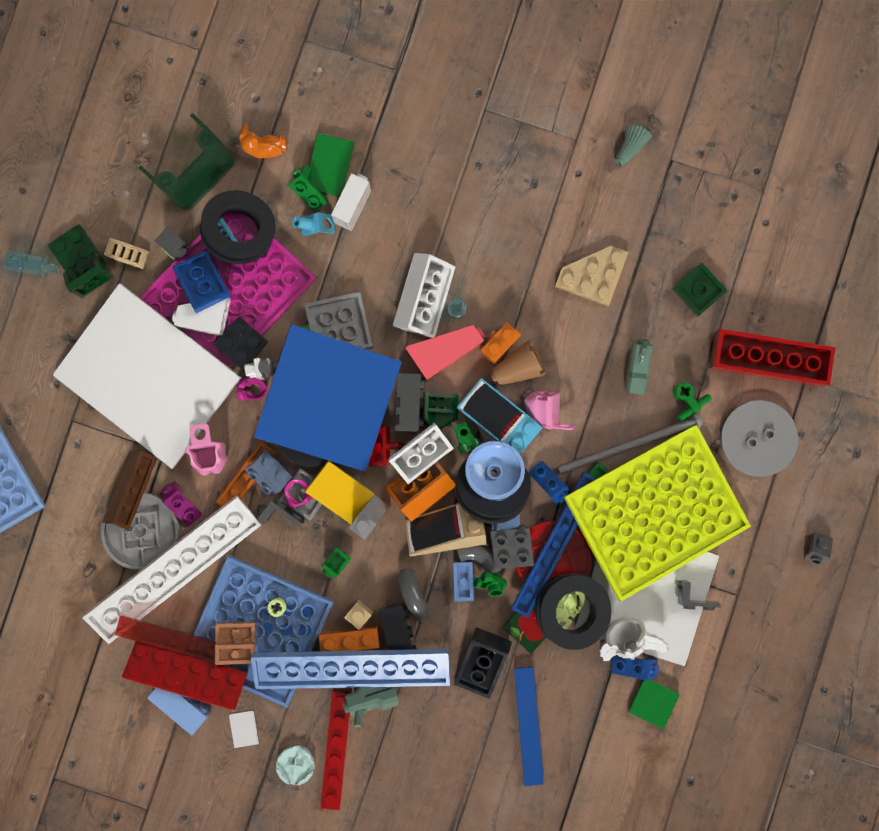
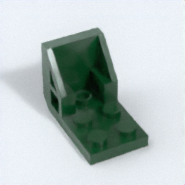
M76 225L47 244L65 271L63 273L65 286L70 293L83 298L114 278L113 272L82 225Z

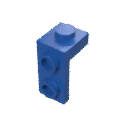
M544 461L539 462L529 471L530 476L542 487L557 506L565 502L564 496L570 494V490Z
M616 655L613 656L612 673L651 680L656 678L659 673L658 658H634V660H631L630 658Z

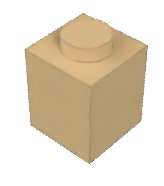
M358 600L344 618L360 630L371 617L373 611Z

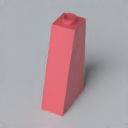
M472 325L409 345L405 349L428 381L483 344L485 335L479 327L475 328Z

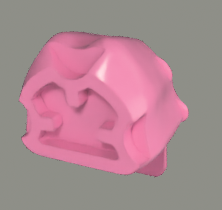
M536 391L525 397L524 404L527 414L539 425L546 429L573 430L576 428V425L559 423L560 392Z
M203 423L190 426L189 431L192 445L187 446L185 452L191 458V465L203 476L212 472L219 474L227 461L226 444L224 442H211L208 424ZM198 428H202L206 432V436L202 440L196 439L194 435Z

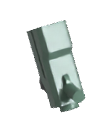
M638 339V341H633L624 385L626 392L646 394L653 345L647 339Z
M354 687V693L345 695V701L342 702L345 713L349 712L350 717L355 716V727H362L363 714L376 708L384 711L399 705L398 697L393 687Z

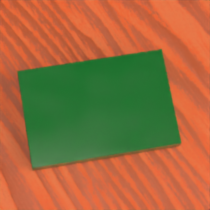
M317 133L310 164L311 172L307 179L320 193L336 197L341 196L348 176L355 145L354 141Z

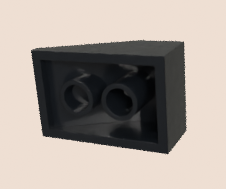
M476 627L454 685L490 699L509 655L512 641Z

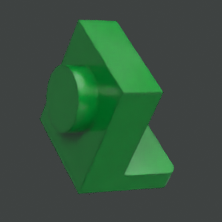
M336 547L321 565L323 568L322 572L330 578H337L352 558Z

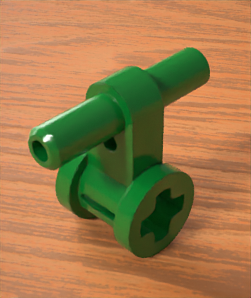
M681 383L676 385L673 389L674 398L684 401L688 408L677 415L678 419L683 421L691 414L699 412L702 406L712 400L710 394H706L696 401L693 397L694 388L691 384ZM685 388V395H681L680 392Z

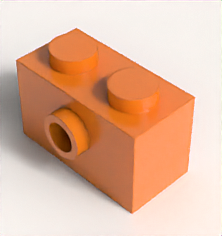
M507 322L498 332L494 330L487 337L489 342L480 352L494 365L521 337V334Z

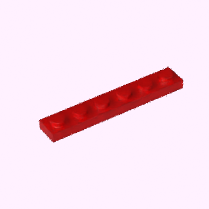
M332 691L321 809L340 810L350 718L349 712L345 713L342 702L345 701V695L352 693L349 691Z

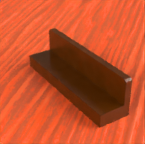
M130 451L102 523L112 524L124 530L130 529L155 466L156 457L143 451Z

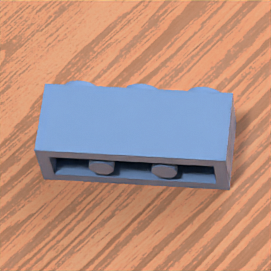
M156 688L147 698L191 736L211 714L208 711V707L201 702L198 703L196 700Z

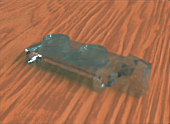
M6 251L3 270L40 277H47V272L58 274L60 267L49 264L50 260L44 257Z

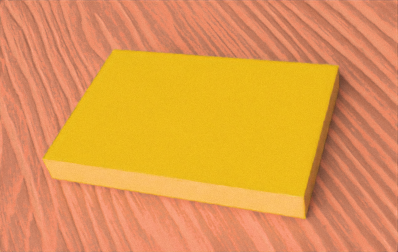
M329 460L305 490L307 494L351 525L375 495L371 490Z

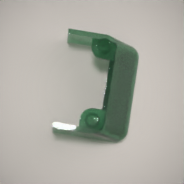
M193 113L190 115L191 118L202 130L197 137V143L204 151L177 178L168 171L161 172L154 178L142 165L139 167L152 182L184 211L193 209L236 163V159L231 151Z

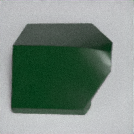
M423 393V419L429 426L435 423L439 429H442L458 420V408H456L458 406V394Z

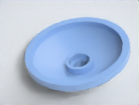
M490 441L479 445L471 452L466 462L465 472L470 487L478 495L487 499L499 500L511 496L519 489L524 479L525 467L522 457L512 446L499 441ZM491 471H497L498 475L492 476Z

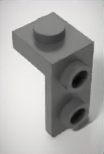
M277 500V502L271 501L268 506L264 505L258 512L260 516L257 520L262 524L267 523L276 510L297 526L301 527L304 524L301 521L302 517L294 511L290 513L286 510L287 506L280 500Z
M679 580V585H676L675 594L678 596V603L684 609L694 610L695 606L703 607V610L714 611L715 607L721 608V603L716 601L690 600L691 582Z

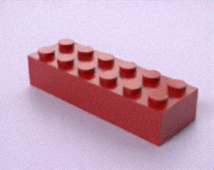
M719 329L714 333L709 369L825 387L830 386L836 347Z

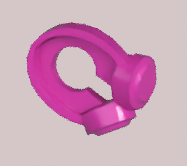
M242 376L236 384L238 388L236 396L240 401L246 399L256 401L262 399L267 392L266 384L257 378ZM258 384L261 391L258 395H253L250 391H245L243 388Z

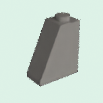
M374 495L349 529L365 540L384 516L390 505Z

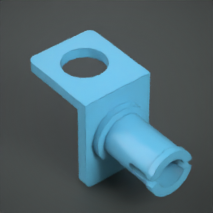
M318 212L304 217L295 216L292 220V226L296 229L300 228L302 236L319 232L335 233V223L331 214ZM325 218L330 222L329 229L324 225Z

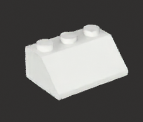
M433 423L388 460L409 484L454 448L437 425Z

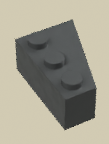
M398 373L396 432H419V428H423V417H420V409H423V398H420L421 390L425 388V379H421V374Z

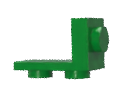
M307 164L301 168L298 166L292 171V177L288 186L315 212L327 203V199L307 179L311 168Z

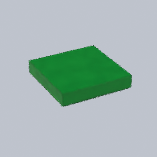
M642 679L628 712L664 729L680 694L653 680Z

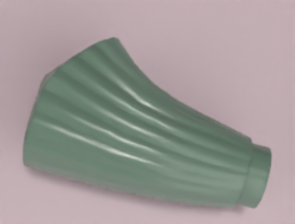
M641 125L626 126L623 144L614 161L621 167L626 165L652 138L651 133Z

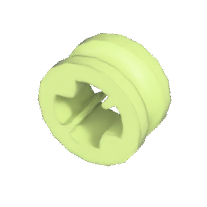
M281 598L273 599L268 605V612L274 617L281 616L286 610V602ZM280 603L279 607L282 606V610L275 612V608H272V605Z

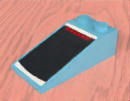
M482 378L456 407L495 441L509 444L519 454L525 450L543 428Z

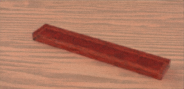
M123 615L119 618L115 632L116 636L215 663L216 641Z

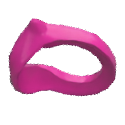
M299 479L290 481L284 490L288 501L286 506L298 507L307 504L313 497L304 492L301 503H298L289 493L292 484L300 483L306 490L308 487L307 483Z

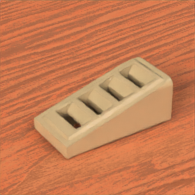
M109 238L104 252V256L109 259L143 270L149 255L147 250ZM123 247H124V248H125V251H124L123 257L121 258L120 255H121L122 249H123ZM133 250L131 260H128L130 251ZM139 252L141 253L139 262L136 263L135 261Z

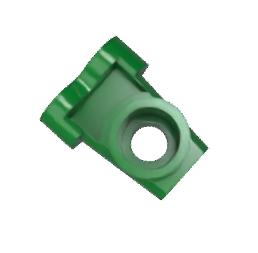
M467 421L453 426L459 443L457 448L460 455L481 445L479 438H475ZM461 429L467 430L466 436L460 434Z
M482 572L480 577L474 578L473 586L480 589L486 588L488 589L489 596L497 597L504 594L507 580L501 578L498 573Z

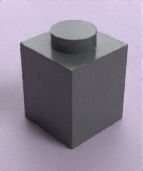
M168 227L154 240L176 261L182 258L189 248Z

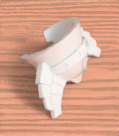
M623 618L609 627L606 633V641L601 644L599 652H601L600 657H603V661H609L616 655L634 660L644 650L650 649L666 652L669 651V648H667L668 644L664 642V639L659 638L658 635L645 633V626L639 619Z

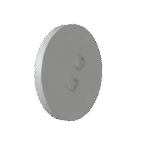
M756 400L741 404L729 413L721 428L720 444L726 460L737 471L749 476L766 477L782 471L792 461L798 447V431L792 417L782 407L769 401Z
M144 493L130 529L124 530L112 524L101 523V541L107 554L116 563L129 569L141 570L179 540L180 524L178 517L163 504L161 497Z

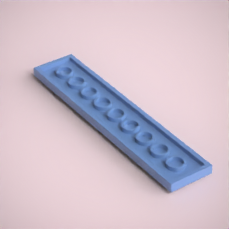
M448 649L252 653L251 655L255 689L450 686Z

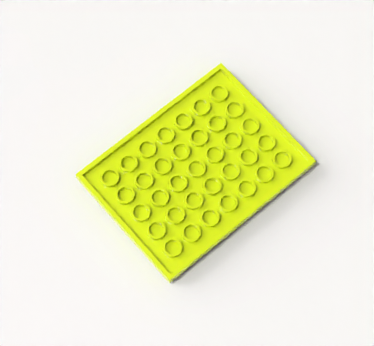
M697 424L564 496L618 601L625 600L751 527Z

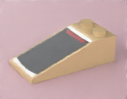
M459 503L420 515L412 522L409 519L405 520L410 557L486 544L484 523L467 514Z

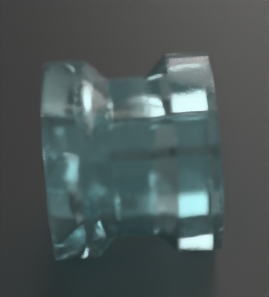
M455 298L449 302L448 314L450 317L460 319L466 314L467 306L462 299Z

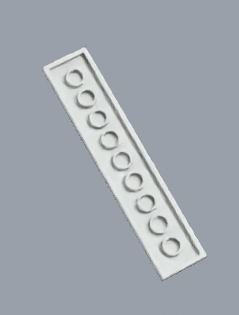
M236 495L84 613L82 618L110 644L260 527L261 522L257 520V517Z

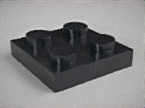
M239 316L216 341L214 346L244 371V365L250 364L269 341Z

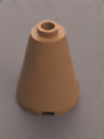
M531 340L522 344L492 368L493 373H491V377L495 384L499 383L502 386L546 375V370L541 368L543 363L534 345L530 347Z

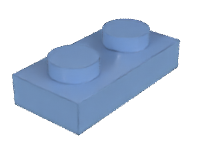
M453 562L454 601H474L473 562Z

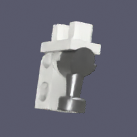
M256 358L254 363L244 365L245 374L247 377L250 376V378L256 377L260 380H269L268 377L273 378L278 361L265 358V360Z

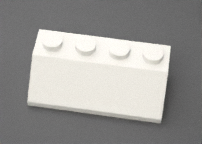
M414 253L393 326L417 335L434 338L455 266L430 254Z

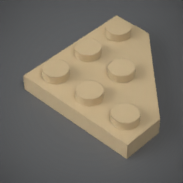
M609 246L571 263L561 269L555 287L609 306L629 252Z

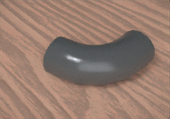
M486 544L457 549L461 562L475 560L488 573H495L504 569H495L493 549Z
M411 568L402 569L398 572L397 578L405 604L416 621H423L430 615V607L420 590L416 571Z

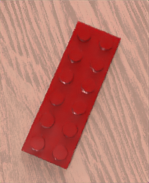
M136 640L122 674V679L235 712L248 672L224 665H215L211 661Z

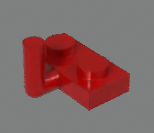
M380 427L369 460V466H390L388 460L390 458V450H400L407 444L397 441L390 442L389 427Z

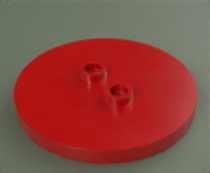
M557 520L539 522L530 527L534 563ZM577 528L574 530L548 581L563 573L574 572L585 576L589 575L592 565L591 549L584 535ZM532 566L516 567L518 576L523 583Z

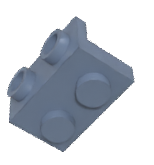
M267 449L252 464L244 468L248 476L255 480L261 486V490L269 496L279 493L292 478Z

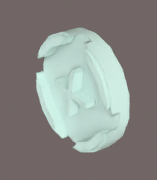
M291 745L285 748L279 754L276 762V772L279 778L289 785H301L307 782L315 768V760L312 753L306 747L300 745Z

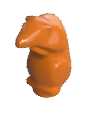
M247 123L242 125L239 132V140L242 149L249 155L256 158H274L282 155L283 152H287L286 136L266 135L258 138L254 132L249 131Z

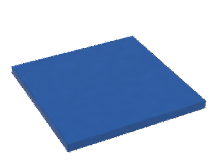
M291 324L254 437L366 472L402 362Z

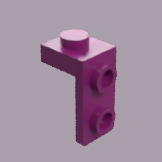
M176 481L164 486L160 492L163 504L183 523L190 526L202 516V512L182 494L180 485Z

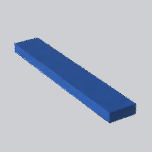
M533 666L514 668L524 786L543 785Z

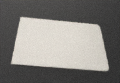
M254 711L230 714L229 719L234 748L259 744Z

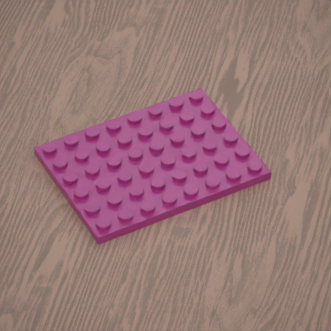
M230 213L222 217L239 242L249 241L256 236L257 226L250 217L242 213ZM201 235L189 246L186 254L177 261L175 260L140 297V299L172 324H174L172 320L175 310L177 311V307L190 303L172 266L205 250L208 251L203 244ZM273 238L270 249L262 258L248 264L227 263L208 251L231 295L229 297L231 302L224 332L240 316L263 336L317 280L275 238ZM179 328L230 369L236 365L214 346L221 336Z

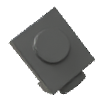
M814 532L811 535L809 552L805 554L804 560L810 561L814 565H823L831 558L833 538Z

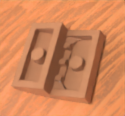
M255 621L216 622L215 665L252 664L251 655L255 653Z

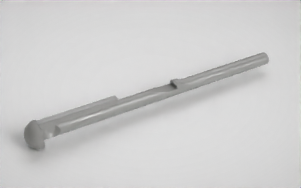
M694 414L691 420L559 466L560 474L688 429L696 424L700 428L703 424V419L700 415Z

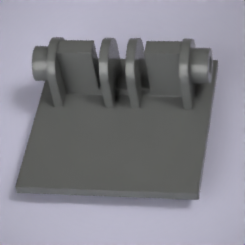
M519 525L517 529L491 531L495 569L534 566L530 528Z

